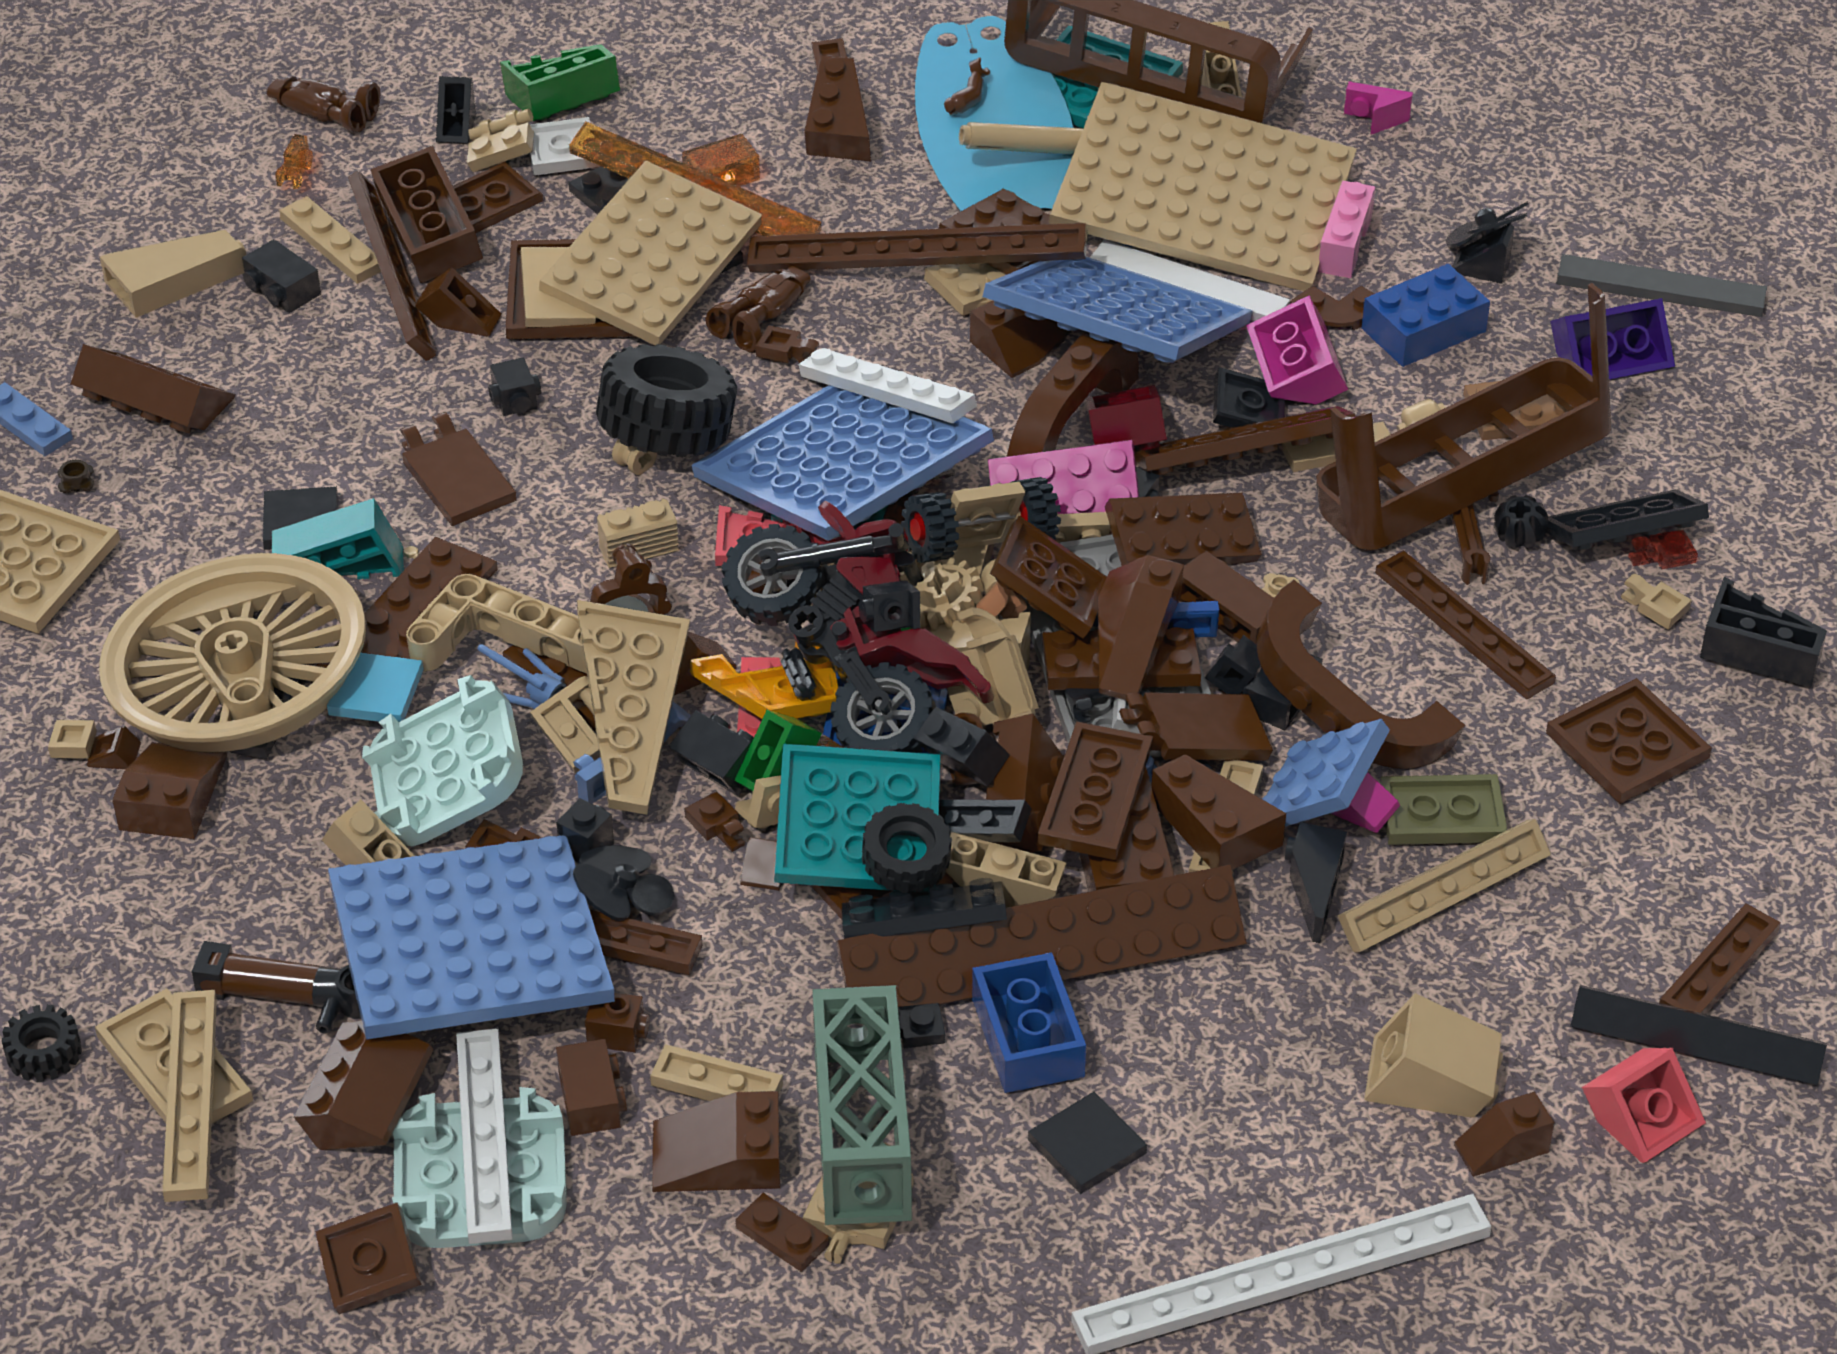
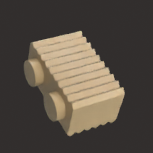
M666 499L649 501L641 504L639 507L634 505L633 508L627 507L626 510H613L610 513L606 512L605 515L599 514L597 517L599 548L608 568L617 566V563L612 558V554L616 547L624 544L627 551V543L632 544L636 549V553L641 554L644 559L679 551L677 520Z

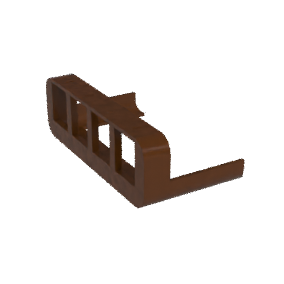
M1008 0L1004 44L1008 54L1021 64L1098 88L1101 82L1263 123L1309 46L1313 29L1308 27L1298 45L1291 43L1280 61L1277 49L1263 39L1135 0ZM1061 6L1074 10L1071 44L1041 36ZM1089 15L1132 27L1128 62L1086 50ZM1147 32L1191 46L1187 80L1143 67ZM1206 50L1250 64L1245 98L1201 85Z
M1593 283L1588 284L1592 376L1569 359L1549 358L1376 442L1374 439L1372 412L1367 411L1356 417H1347L1336 407L1331 408L1336 461L1325 466L1316 476L1319 510L1323 518L1357 548L1377 550L1609 435L1612 429L1606 306L1605 294ZM1546 394L1568 411L1531 430L1509 413ZM1489 422H1493L1512 438L1474 458L1453 441ZM1434 449L1455 466L1417 486L1396 469ZM1378 477L1398 495L1381 503Z

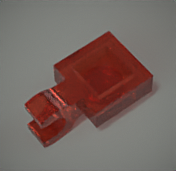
M1685 530L1650 535L1649 539L1643 536L1636 537L1631 542L1636 552L1628 554V558L1634 567L1658 562L1661 569L1696 563L1698 553Z

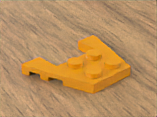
M795 641V648L799 649L797 642ZM723 654L691 659L690 673L692 676L763 719L766 710L794 718L818 717L824 713L831 712V704L836 702L837 699L835 695L838 689L836 673L833 672L832 664L829 661L822 664H812L806 661L816 684L814 689L816 695L811 700L807 697L799 700L795 696L783 666L737 673Z

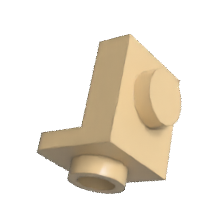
M781 775L756 779L752 799L736 802L735 810L751 826L767 828L770 825L778 824Z

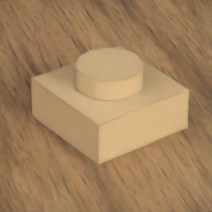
M56 720L48 745L50 757L89 759L97 733L94 720Z

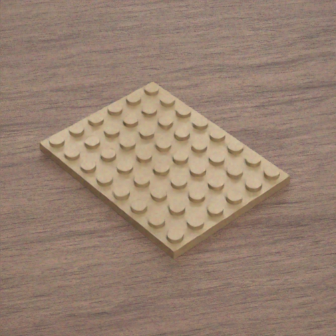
M1101 82L1051 210L1049 224L1086 223L1088 235L1305 291L1314 285L1320 264L1321 240L1342 180H1348L1357 148Z

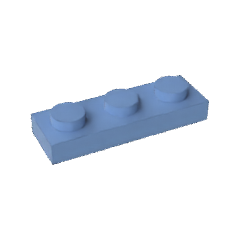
M4 382L0 385V424L44 457L73 440L72 432L68 427Z

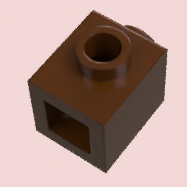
M615 992L614 1002L590 1005L585 1019L587 1042L606 1039L607 1049L636 1053L639 1039L647 1038L650 1026V1015L644 1013L643 996Z

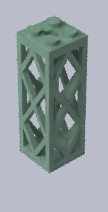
M896 985L812 989L825 1225L912 1221L911 1150ZM853 1023H860L864 1025L860 1028L847 1027L848 1025ZM880 1060H888L889 1079L876 1068ZM838 1062L841 1067L829 1081L828 1063ZM860 1085L877 1100L862 1121L845 1105ZM888 1110L889 1112L872 1132L871 1129L873 1128V1126L877 1123V1121L884 1114V1112ZM832 1127L846 1140L840 1148H833ZM893 1128L895 1145L887 1146L883 1140ZM868 1181L877 1184L869 1189L858 1187L860 1183Z

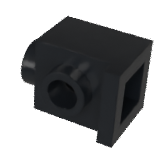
M907 580L863 586V599L859 601L860 618L874 632L906 627L913 629L921 628L920 591Z
M1244 635L1235 646L1228 643L1216 659V663L1206 674L1205 679L1226 694L1240 695L1243 688L1248 685L1261 666L1257 653V644Z

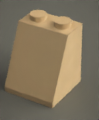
M1414 993L1374 1036L1364 1100L1474 1118L1485 1106L1490 1107L1497 1097L1499 1085L1496 1084V1075L1503 1059V1053L1500 1052L1502 1034Z

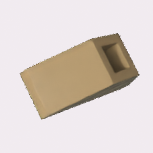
M951 832V856L946 873L960 887L969 886L970 881L979 878H991L993 882L1001 881L1006 908L1044 901L1056 896L1067 862Z

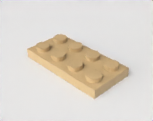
M168 988L95 1026L97 1038L165 1123L173 995ZM216 1047L214 1056L212 1124L253 1102L251 1089Z

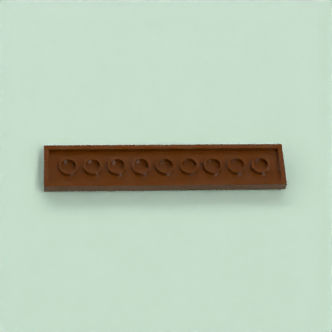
M1231 865L1007 907V920L884 937L866 934L836 941L845 988L896 985L898 1007L932 1003L943 1004L972 998L973 968L1051 952L1062 980L1247 944Z

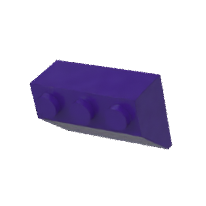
M1662 298L1606 309L1609 379L1675 367ZM1589 312L1551 320L1555 349L1559 358L1575 362L1592 376Z

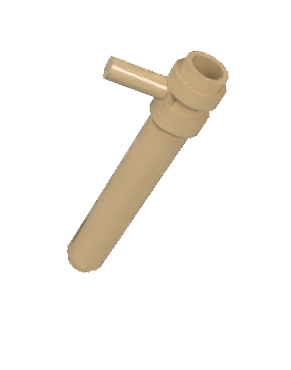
M968 122L967 125L960 127L959 142L960 145H965L967 149L1073 155L1083 128Z

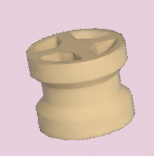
M618 439L613 447L612 458L621 466L628 465V469L635 475H641L653 466L657 453L638 451L634 446L628 447L621 444Z

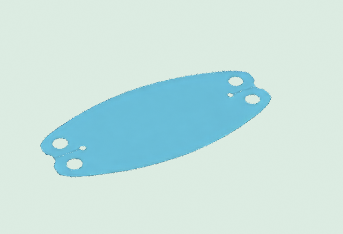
M996 16L976 18L972 23L966 24V26L965 24L959 25L954 22L936 24L925 35L920 49L915 79V107L922 144L937 178L960 211L1003 188L1015 193L1016 196L1031 205L1041 209H1052L1071 162L1072 154L967 149L965 145H960L959 142L960 127L967 125L968 122L1073 128L1069 109L1052 74L1021 64L1008 54L1004 44L1006 21ZM986 27H996L1001 31V35L997 39L987 40L981 36V31ZM950 33L954 34L958 41L953 46L945 47L941 46L937 39L942 34ZM973 47L977 49V53L972 54L969 50ZM980 57L982 69L988 68L990 70V74L983 77L984 86L981 101L964 113L949 115V112L945 110L944 101L952 97L954 93L967 87L968 78L972 74L969 62Z

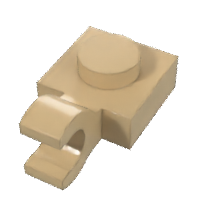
M1632 574L1624 583L1629 588L1621 595V598L1632 605L1639 604L1638 612L1668 630L1690 609L1692 600L1662 581L1654 587L1640 575Z

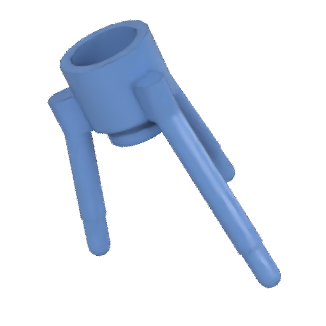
M480 644L478 646V650L528 681L526 692L530 694L531 699L503 693L510 703L535 709L567 687L564 683L565 678L554 673L528 648L523 650V654L543 674L535 673L533 675L485 645Z

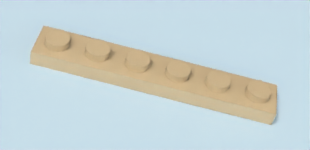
M1529 819L1337 916L1352 951L1361 952L1550 856L1551 853L1537 820Z
M215 990L173 993L162 1190L165 1202L208 1199L217 1009Z

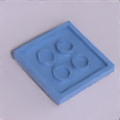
M1378 719L1368 723L1359 722L1351 728L1335 733L1331 731L1320 738L1308 742L1305 740L1297 742L1289 749L1285 763L1281 770L1274 775L1273 784L1267 795L1262 799L1286 813L1285 827L1347 809L1390 729L1382 719Z

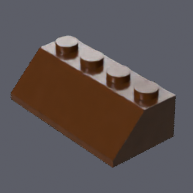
M86 344L82 346L70 383L83 389L82 396L101 402L103 397L112 399L111 406L131 412L132 408L135 407L142 410L140 417L161 423L162 418L171 420L169 427L185 433H190L192 428L205 430L231 403L236 395L133 357Z

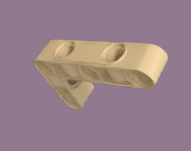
M462 574L452 579L410 625L406 633L410 659L422 660L424 672L439 668L456 650L455 647L469 631L472 632L476 629L503 638V641L523 649L528 648L538 655L554 658L565 663L566 666L587 673L577 615L472 574Z

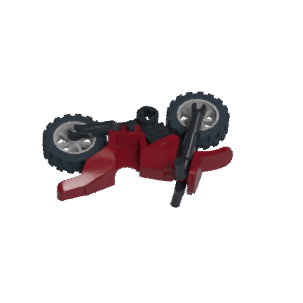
M823 501L818 506L822 517L845 540L819 545L818 543H812L810 537L803 531L798 533L797 529L793 526L786 525V528H783L779 524H769V528L762 529L761 526L752 529V534L747 537L744 534L736 540L738 544L735 548L730 547L726 554L727 562L722 564V573L724 575L722 583L733 607H736L738 613L743 618L748 616L751 622L758 625L765 622L768 626H778V622L785 621L786 624L788 623L790 631L806 661L812 664H822L829 661L833 665L841 681L845 684L844 687L840 686L835 693L836 702L831 704V713L833 715L831 723L843 748L921 753L923 751L922 746L914 737L936 707L927 685L938 690L964 685L983 704L993 701L995 695L990 682L971 664L969 657L927 629L918 628L902 631L899 628L874 632L862 622L859 615V601L863 599V586L901 581L900 572H904L908 581L913 586H917L918 582L924 580L921 571L915 563L914 556L908 552V537L901 524L894 520L885 519L864 523L855 530L848 519L828 501ZM752 570L762 574L748 581ZM766 584L762 594L752 591L753 589ZM806 620L811 624L805 628L801 626ZM888 694H895L896 696L890 700ZM905 699L911 704V710H896ZM861 710L867 712L869 717L857 721ZM907 719V722L902 726L900 720ZM876 725L872 736L861 731ZM884 732H891L889 735L882 736Z

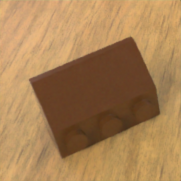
M362 1021L342 1023L294 1115L295 1120L320 1150L387 1145L434 1049L430 1044L407 1033L366 1039Z

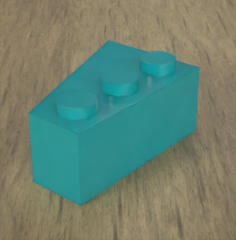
M374 498L272 531V553L306 558L321 563L341 576L357 574V579H369L370 573L392 572L393 577H398L404 571L403 545Z

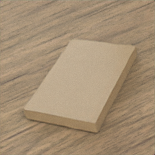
M521 247L525 327L595 324L596 317L539 290L540 279L569 247Z

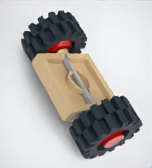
M1036 477L1016 480L1006 484L998 483L986 487L961 489L954 491L951 499H946V494L940 492L910 496L904 503L906 509L902 510V516L905 518V521H901V525L905 528L908 537V552L912 551V555L917 559V562L925 563L950 559L949 557H953L955 555L954 551L957 549L1002 543L1018 515L1055 540V535H1058L1060 530L1057 525L1061 524V518L1057 516V512L1061 511L1060 505H1056L1055 502L1058 499L1057 493H1052L1054 487L1051 483L1047 484L1048 480L1046 478Z

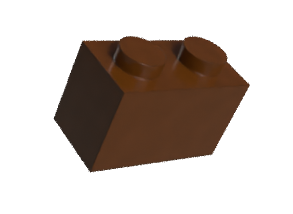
M606 1039L556 1047L558 1073L571 1136L621 1128L620 1112L627 1111L623 1086L615 1087L614 1080L620 1079L619 1064L616 1054H608Z

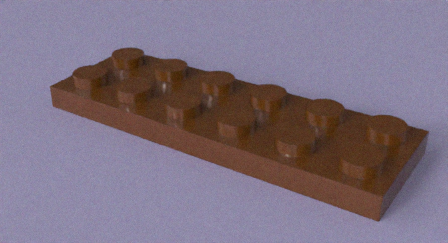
M1335 406L1347 417H1356L1355 413ZM1333 407L1162 442L1159 447L1139 450V447L1134 448L1136 465L1145 469V471L1161 475L1172 472L1173 466L1184 463L1187 464L1188 468L1200 467L1208 464V458L1221 456L1222 460L1238 459L1243 457L1242 451L1256 449L1257 453L1271 452L1278 449L1277 444L1291 442L1292 446L1305 445L1313 442L1312 437L1326 434L1327 439H1332L1333 431L1330 409Z
M434 537L364 613L366 634L361 653L410 659L406 636L410 625L456 576L472 574L489 580L498 570L497 561ZM330 662L318 663L316 667L327 668Z

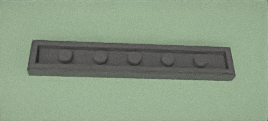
M1562 254L1556 282L1558 285L1588 289V284L1593 283L1602 292L1651 300L1662 298L1664 302L1762 317L1767 286Z

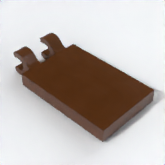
M446 412L432 416V420L438 427L434 430V434L438 439L427 444L423 443L421 435L414 424L400 429L401 434L406 440L402 442V447L406 450V452L402 453L403 464L451 526L517 501L516 491L467 428L456 431L450 416Z
M1130 693L1125 697L1130 708H1120L1119 711L1123 723L1128 725L1137 724L1140 734L1153 736L1151 751H1160L1163 759H1176L1186 754L1194 760L1268 761L1273 751L1249 695L1145 693L1142 696L1139 693Z

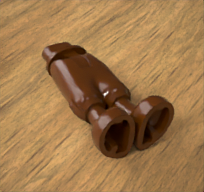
M289 76L286 79L276 78L268 86L266 92L267 97L277 99V103L281 106L322 122L335 121L341 124L344 129L355 133L362 132L366 127V121H372L375 118L381 99L380 87L374 82L362 83L356 95L352 96L347 95L343 89L315 79H297L293 76Z
M790 266L786 270L779 269L741 290L736 299L722 302L712 307L707 312L705 318L708 330L713 336L724 339L733 331V337L737 346L749 353L753 352L756 343L762 336L761 322L763 320H773L786 311L804 293L805 286L811 281L810 275L795 266Z

